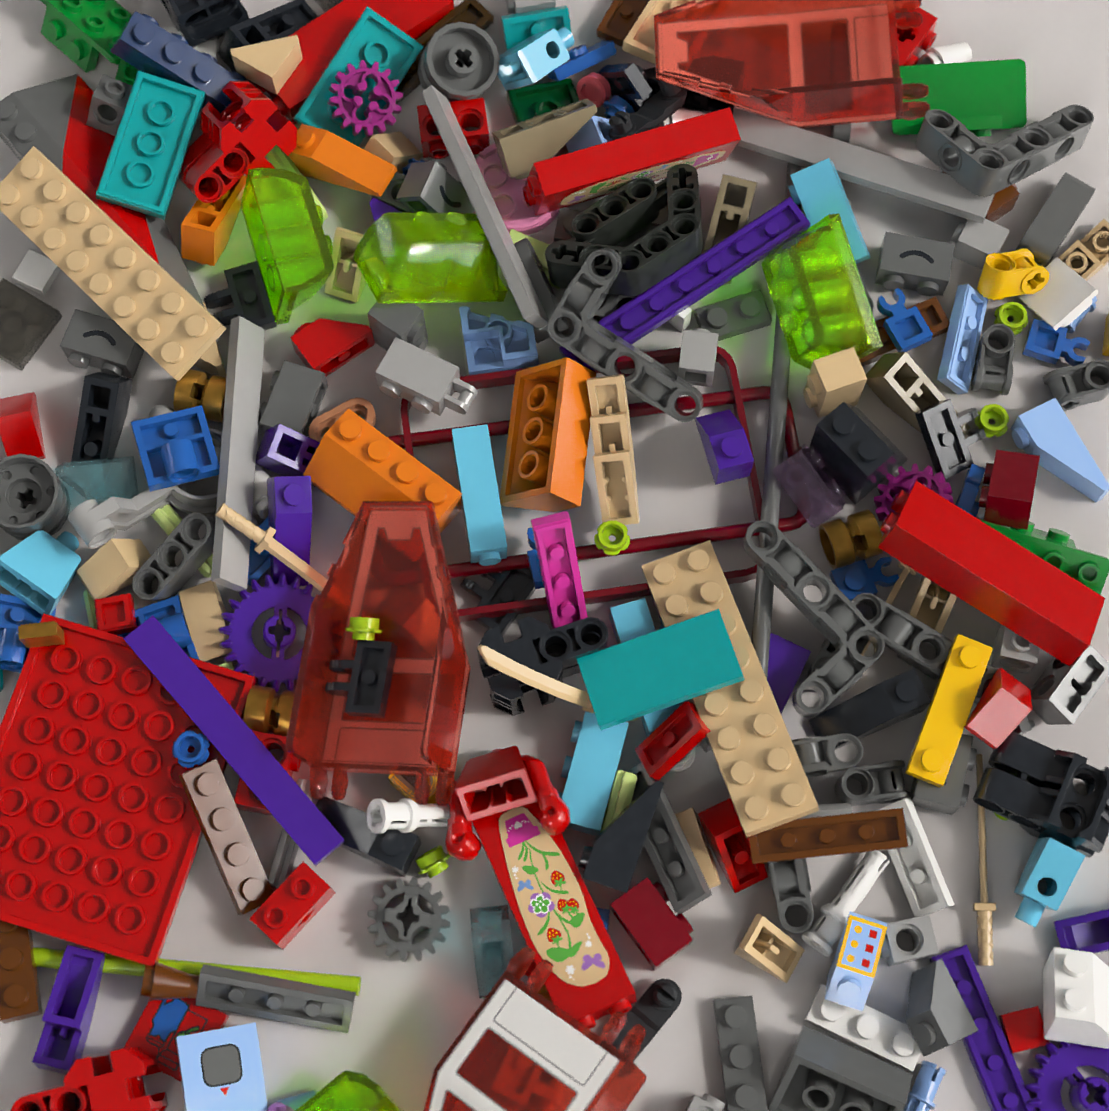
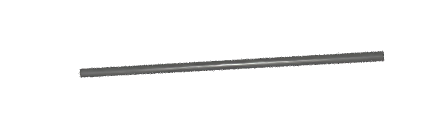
M790 162L787 163L785 200L789 197L792 198L788 186L793 185L790 175L804 169V167ZM799 235L781 246L761 520L770 521L777 528L779 524ZM760 532L759 547L766 548L770 546L771 540L769 536ZM757 565L751 642L767 679L774 584Z

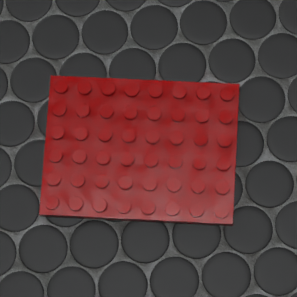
M43 613L40 623L57 622L64 631L65 644L30 648L0 725V921L154 967L156 962L159 961L203 835L178 776L193 768H185L178 763V758L173 756L172 746L183 732L194 731L197 734L203 733L125 642L124 637ZM189 657L243 720L247 697L251 687L256 683V678ZM209 741L210 745L207 749L209 757L204 763L217 759L224 775L228 762ZM190 746L188 748L189 753H193L195 751V747Z

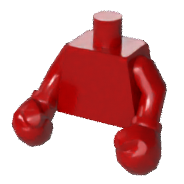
M518 746L494 749L488 754L466 761L461 775L448 789L450 818L447 820L448 828L445 840L448 854L463 862L474 860L478 856L482 844L473 833V820L536 802L537 799L541 809L538 815L542 828L549 835L556 836L564 833L570 824V810L560 798L557 789L553 788L544 763L530 755L521 756Z

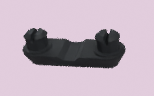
M667 77L661 78L658 83L661 90L646 100L641 109L635 113L619 111L615 113V116H611L609 119V124L611 125V129L608 132L609 138L616 140L654 129L684 105L688 91L687 86Z
M662 978L652 983L603 1042L601 1048L620 1061L611 1074L617 1075L626 1071L679 1007L682 993L676 982Z

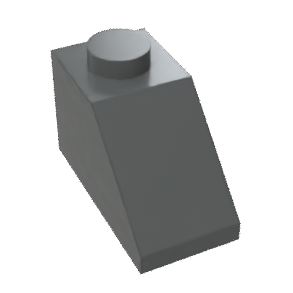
M942 958L912 973L905 1021L923 1057L978 1031Z

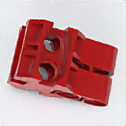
M229 81L221 89L233 101L222 113L210 102L201 109L200 130L203 134L188 148L178 178L204 203H213L219 200L244 174L248 178L267 177L275 168L265 156L276 145L287 156L296 149L297 128L279 113L277 111L278 107L249 81Z
M130 1047L110 1051L113 1072L109 1054L77 1059L63 1079L64 1086L23 1096L13 1104L10 1111H37L38 1106L41 1111H165L168 1101L166 1091L153 1095H146L143 1076L161 1072L158 1070L160 1069L158 1058L152 1059L141 1052L140 1047ZM77 1095L79 1096L81 1101L79 1109L76 1107L75 1098Z

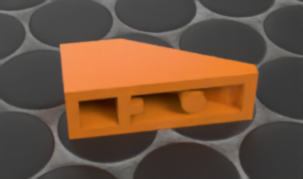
M301 124L298 129L296 149L289 155L303 176L378 197L382 196L397 172L395 165L332 132Z
M243 175L216 202L204 203L197 199L181 223V257L183 259L210 266L216 264L227 246L249 187L250 177L248 178L246 175Z

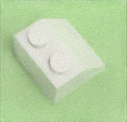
M1053 947L1042 970L1044 1039L1109 1049V967L1094 953Z

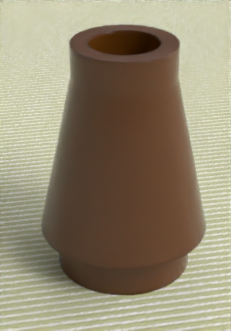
M156 962L154 967L145 965L140 996L150 997L149 1001L180 998L196 999L199 975L189 974Z

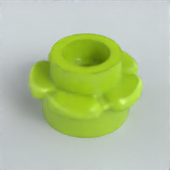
M1007 302L1004 305H1000L994 313L996 317L994 324L1008 326L1014 335L1020 334L1022 328H1025L1028 324L1027 311L1024 306L1017 302ZM1012 317L1014 321L1009 322L1007 318Z
M990 404L984 406L982 411H978L979 416L974 419V423L979 429H984L986 437H1000L1007 432L1009 416L1002 406ZM989 419H993L995 424H990Z
M612 520L600 524L597 528L598 533L594 536L596 547L604 550V553L610 556L618 555L621 550H626L630 544L627 527L618 521ZM609 536H615V541H610Z
M350 617L349 628H345L346 632H352V640L374 641L375 634L382 633V630H379L380 619Z
M438 845L415 859L420 869L417 873L419 875L427 873L428 877L432 878L449 867L446 860L451 856L445 853L441 845Z

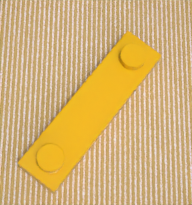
M960 634L955 636L905 774L939 788L944 785L991 656L992 647Z

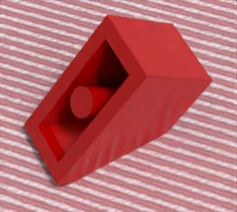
M322 318L312 323L308 322L301 325L294 335L290 337L294 351L305 366L324 372L325 377L375 345L373 332L368 325Z
M731 798L698 813L707 841L735 894L768 878L764 863L752 864L749 837L746 838Z

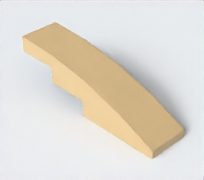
M624 374L588 378L586 381L592 415L590 417L595 452L593 462L602 523L613 520L624 525L638 524L640 519L637 482Z

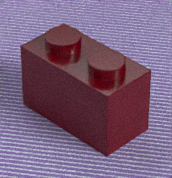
M996 449L994 464L986 463L983 484H988L989 486H982L978 507L985 508L984 521L1028 530L1040 456Z
M646 877L628 890L627 893L613 901L609 909L655 971L692 943L693 939L689 934L694 930L682 913L675 915L667 905L669 898L663 886L658 881L652 884L648 877Z

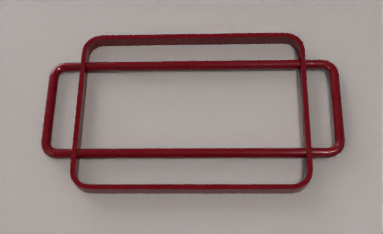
M717 346L716 362L724 368L730 390L702 394V408L733 404L735 417L745 430L753 455L743 403L770 400L771 386L740 389L737 369L732 356L725 349ZM681 347L644 353L661 364L679 362ZM621 356L617 360V367L619 370L635 368V363L630 357ZM527 368L461 376L460 380L472 385L476 389L515 384L516 372ZM691 396L678 397L677 406L681 411L696 408V403ZM402 398L400 412L403 434L386 437L402 449L406 448V452L414 457L413 447L452 442V429L488 424L490 437L507 435L510 420L411 433L409 410L412 405L410 401ZM789 398L787 399L785 446L797 501V512L791 517L779 518L778 529L781 532H789L801 528L808 522L812 508ZM647 402L628 404L630 418L665 413ZM754 461L747 481L756 522L761 520L762 497ZM754 522L630 539L628 548L621 550L618 555L696 545L709 540L717 542L744 538L747 529ZM760 532L753 534L751 537L758 536L759 538ZM379 535L372 566L373 574L380 582L389 586L424 583L426 597L437 607L436 611L440 614L438 602L432 590V576L426 551L421 555L422 568L398 572L390 571L384 562L382 539ZM595 544L575 547L578 561L610 557V555L604 553V550L598 549ZM527 554L507 556V558L501 559V562L490 566H482L479 562L471 563V561L442 565L445 579L530 568ZM757 564L747 569L723 572L728 585L756 579ZM647 583L583 592L585 605L652 595ZM546 597L453 609L455 622L460 623L474 621L482 617H502L514 612L524 614L548 610Z

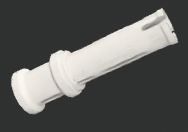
M410 798L400 799L398 802L373 799L367 809L368 827L375 834L384 833L387 829H398L402 833H410L417 827H448L447 820L450 818L449 803L417 804Z
M880 851L867 852L831 904L827 903L821 907V916L810 931H805L802 934V939L820 954L830 957L833 953L832 946L843 932L850 911L854 912L875 884L877 878L888 866L890 860Z

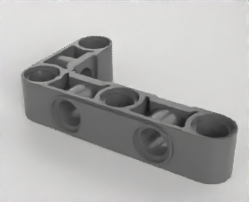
M1069 105L1053 112L1052 116L1040 122L1035 121L1009 134L1008 138L996 144H987L970 132L965 125L948 112L933 109L925 114L915 146L923 155L969 192L977 196L987 197L1079 150L1094 121V116L1089 109L1083 106Z
M601 248L592 252L569 283L561 297L560 303L550 317L547 324L549 336L556 343L605 376L624 374L618 369L617 360L621 356L630 357L635 363V370L631 374H624L626 390L678 421L689 422L694 420L703 407V396L697 388L681 379L677 374L592 320L622 267L621 258L615 250ZM599 255L608 256L612 261L613 268L608 275L600 274L595 268V261ZM560 317H568L573 321L574 331L572 335H564L558 330L557 322ZM682 395L691 396L696 403L695 410L688 413L681 411L677 406L678 397Z
M759 520L752 523L747 529L743 541L744 550L764 571L772 583L836 648L827 659L813 670V673L793 694V707L797 713L804 717H815L824 711L837 697L840 698L863 676V673L880 658L884 652V639L863 617L856 606L803 551L793 544L773 523ZM757 532L765 533L769 536L771 545L766 548L757 547L752 542L751 536ZM809 585L818 587L822 592V600L811 602L806 599L803 592L804 587ZM860 639L870 641L874 646L873 656L865 657L859 654L856 649V642ZM811 689L819 694L821 702L817 708H810L804 705L801 698L804 690Z
M871 593L859 594L851 601L855 606L864 603L872 609L873 617L867 621L880 633L884 639L885 646L898 654L897 657L934 680L940 678L953 643L952 640ZM826 638L821 645V650L809 668L808 677L815 668L836 650ZM860 639L856 642V649L859 654L869 642L868 640ZM928 642L934 646L936 650L935 659L928 660L921 656L919 652L920 643ZM988 664L974 700L975 704H978L984 693V683L991 681L997 671Z
M837 734L825 737L815 736L792 740L807 778L851 769L861 761L863 756L861 741L851 734ZM848 741L855 746L857 755L854 760L842 762L836 757L835 747L840 742ZM806 858L768 862L773 896L776 898L781 925L791 933L806 931L813 922V908L810 896L812 890ZM793 904H799L807 911V920L801 926H792L786 921V909Z

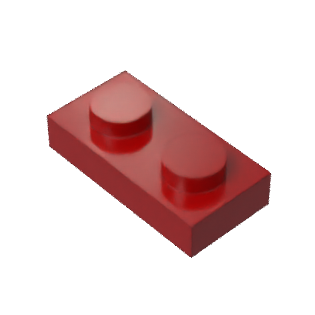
M685 701L639 744L635 751L649 777L660 780L711 731L700 718L695 704Z

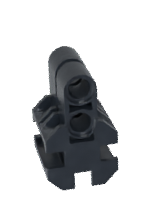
M160 0L177 31H180L182 37L193 48L205 41H213L225 36L229 27L250 19L240 0Z
M527 616L517 620L522 635L518 639L505 643L498 626L486 630L479 644L485 645L519 664L563 683V678L581 672L577 661L578 658L607 648L608 629L600 619L589 617L550 630L548 624ZM586 641H594V642H596L597 644H595V645H588V644H585V642H586ZM477 648L480 669L484 679L487 678L491 691L490 697L494 708L511 716L524 713L520 698L523 697L524 693L537 690L542 706L555 702V696L529 686L487 665ZM557 652L561 653L562 656L552 657L550 654Z
M1012 732L997 749L992 751L988 763L993 768L987 767L984 770L973 797V801L976 804L1020 824L1019 826L1032 836L1037 838L1050 837L1089 858L1095 852L1099 853L1102 851L1109 834L1108 767L1099 770L1086 764L1088 758L1074 752L1051 749L1015 732ZM1077 778L1085 782L1087 795H1081L1076 792L1073 787V779ZM1060 812L1071 815L1074 819V829L1070 830L1062 826L1059 817Z

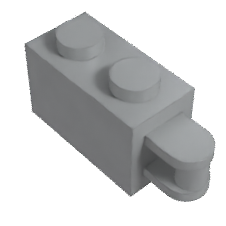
M395 337L375 372L377 385L384 394L395 399L402 397L410 401L415 409L425 414L433 412L441 416L445 407L460 414H466L478 393L475 387L460 380L458 366ZM454 391L461 393L458 399L452 397Z

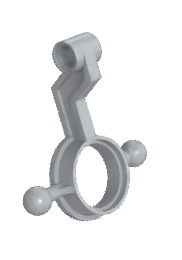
M158 405L150 411L149 418L175 411L168 405ZM209 428L214 446L221 449L222 432ZM177 485L152 492L148 488L131 499L110 497L101 504H98L95 499L84 501L69 513L68 520L90 549H95L111 540L117 530H128L152 515L158 508L161 509L169 503L188 514L213 515L216 513L218 492L199 496L187 493ZM252 515V523L258 526L256 518Z

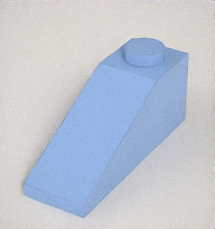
M1056 398L1018 415L1011 430L1013 441L1019 449H1024L1026 454L1040 456V466L1094 502L1104 498L1109 491V484Z

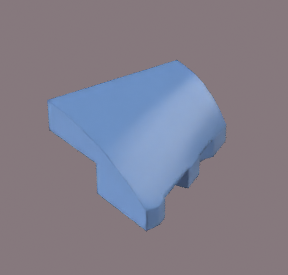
M459 307L469 375L539 365L533 325L520 320L508 321L503 316L493 313L488 317L471 312L470 307Z

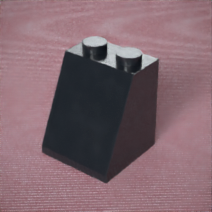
M846 402L841 403L816 425L807 452V456L855 505L876 488L878 484L883 482L888 473L892 474L908 459L860 409Z

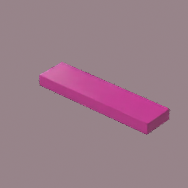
M568 511L531 519L551 628L554 629L588 618Z

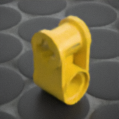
M1028 249L992 253L985 259L977 290L982 296L992 300H1001L1006 297L1023 294H1034L1047 284L1049 272L1045 267L1037 265L1034 261L1033 253Z

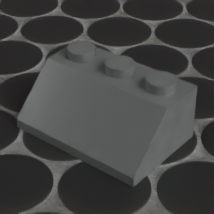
M803 1025L788 1056L768 1110L903 1111L907 1104L913 1074Z

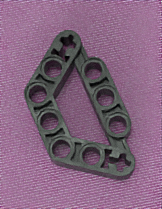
M689 164L673 166L667 172V178L657 184L645 177L633 179L577 214L570 223L572 238L553 242L545 251L551 283L560 288H567L592 252L601 248H610L619 254L622 267L608 290V294L636 296L697 258L702 253L703 241L700 191L696 168ZM668 206V220L627 247L616 246L655 221L659 216V211ZM599 255L595 261V268L600 274L608 275L612 271L613 264L608 256Z

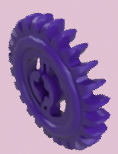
M284 573L280 575L278 584H274L270 575L267 574L264 587H261L256 580L252 579L251 593L246 590L238 592L242 599L241 602L233 599L228 600V604L234 610V613L223 612L221 614V617L229 622L230 625L218 628L219 633L229 636V639L220 642L219 647L232 649V652L224 658V661H237L238 664L233 669L234 671H246L248 675L259 679V686L265 687L267 683H271L276 694L282 683L285 684L288 691H293L294 681L296 680L302 687L306 688L308 686L306 675L309 674L315 679H320V674L316 668L317 665L329 668L330 663L325 659L324 654L334 655L337 653V650L330 646L328 642L336 641L340 638L339 634L329 631L339 621L338 619L326 618L333 611L334 606L321 607L320 604L325 598L324 593L312 597L311 593L314 587L312 584H309L303 590L300 589L299 576L294 579L291 585H287ZM274 608V616L265 622L262 633L266 646L272 649L271 659L258 652L252 639V629L254 622L260 614ZM287 609L300 616L306 629V640L298 654L284 660V651L293 644L296 636V626L287 617ZM279 611H282L281 625H283L284 631L290 632V635H284L283 640L280 642L279 657H276L277 641H275V635L269 634V631L275 630L276 624L279 621Z
M1058 1041L1059 1048L1051 1042H1047V1045H1045L1048 1057L1042 1054H1035L1034 1058L1039 1064L1040 1069L1029 1068L1027 1070L1028 1074L1036 1080L1035 1083L1025 1084L1027 1091L1034 1093L1035 1096L1027 1101L1028 1106L1037 1108V1111H1066L1061 1098V1088L1065 1079L1071 1086L1069 1101L1077 1111H1109V1084L1097 1076L1084 1078L1077 1069L1081 1066H1090L1101 1070L1109 1077V1049ZM1095 1088L1097 1092L1093 1096L1095 1102L1088 1103L1085 1099L1089 1095L1087 1089Z

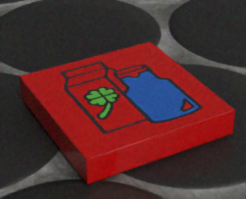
M193 998L149 1001L124 1048L140 1047V1051L152 1059L158 1058L159 1071L181 1082L176 1037L222 1029L229 1015L214 1008L196 1005V999Z

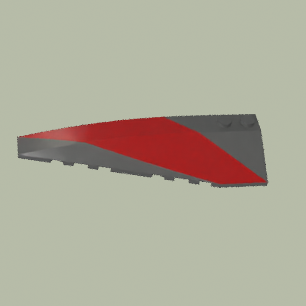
M78 74L12 92L0 101V138L18 159L21 160L33 146L41 151L204 306L163 219L96 199V192L116 136L86 125L94 92Z

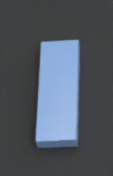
M969 284L958 285L937 377L938 381L956 394H965L969 391L988 299Z

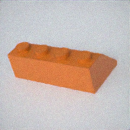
M568 357L516 372L499 497L502 506L549 512L581 506L591 417L586 380L588 378H595L596 372Z
M349 408L324 434L303 476H311V483L367 526L372 507H429L435 537L437 538L461 511L462 493ZM380 529L379 535L414 562L425 552L421 529H415L412 541H389L386 530Z

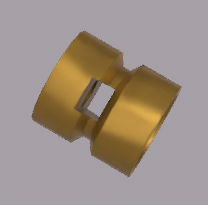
M189 369L176 383L173 399L174 411L202 405L206 420L223 423L226 377L213 375L208 379L206 372Z
M869 509L848 515L846 522L836 519L819 525L820 542L826 559L833 569L854 563L856 556L865 560L883 554L884 551L878 548L882 539L880 527Z
M253 685L247 697L243 721L252 731L263 733L273 731L275 735L292 737L297 741L304 722L306 695L305 693L284 690L278 695L274 688Z

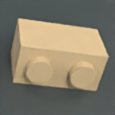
M854 347L813 360L810 373L807 375V383L803 389V395L807 406L810 409L814 408L818 418L828 415L843 402L852 406L858 404L867 377Z

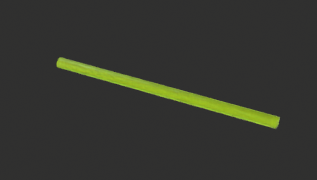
M33 948L36 967L59 969L65 950ZM105 954L102 973L144 976L145 965ZM160 958L158 961L161 964L193 975H200L202 966L205 964L356 992L355 996L360 995V976Z

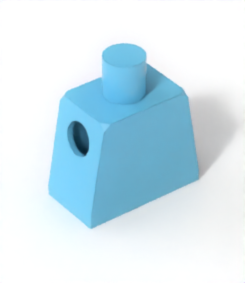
M565 27L558 31L552 28L532 35L499 55L497 75L505 90L533 84L568 61L570 55L567 49L574 45L572 33Z
M44 530L36 531L0 556V585L42 615L43 613L51 615L74 579L76 570L81 563L80 556L74 552L79 547L78 539L72 533L66 531L62 532L57 539Z
M1050 837L1038 838L1014 891L1016 894L1024 897L1015 918L1036 928L1045 908L1057 911L1086 855ZM1042 878L1047 883V890L1044 894H1041L1037 889V884Z

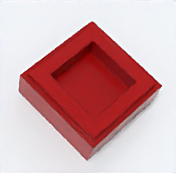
M131 593L94 599L98 630L118 635L132 632L137 628L134 600Z
M1039 1006L999 1015L1003 1033L1012 1054L1045 1046L1049 1042L1048 1039H1044V1023Z

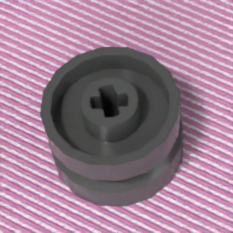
M457 22L445 25L433 35L419 57L417 73L421 87L424 90L432 85L449 102L480 98L492 85L498 74L500 58L496 44L487 32L474 24Z

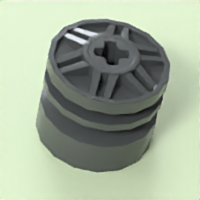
M17 454L0 460V527L9 535L22 541L38 530H44L51 536L57 533L68 519L71 506L68 490L46 462L36 456ZM34 498L37 500L35 505L29 504L27 507L24 505L26 500L32 501Z

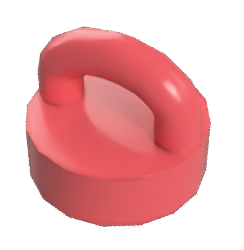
M592 72L578 81L576 93L579 100L587 98L599 108L605 101L609 100L611 87L604 76Z

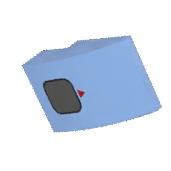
M256 1022L176 1037L185 1111H267Z

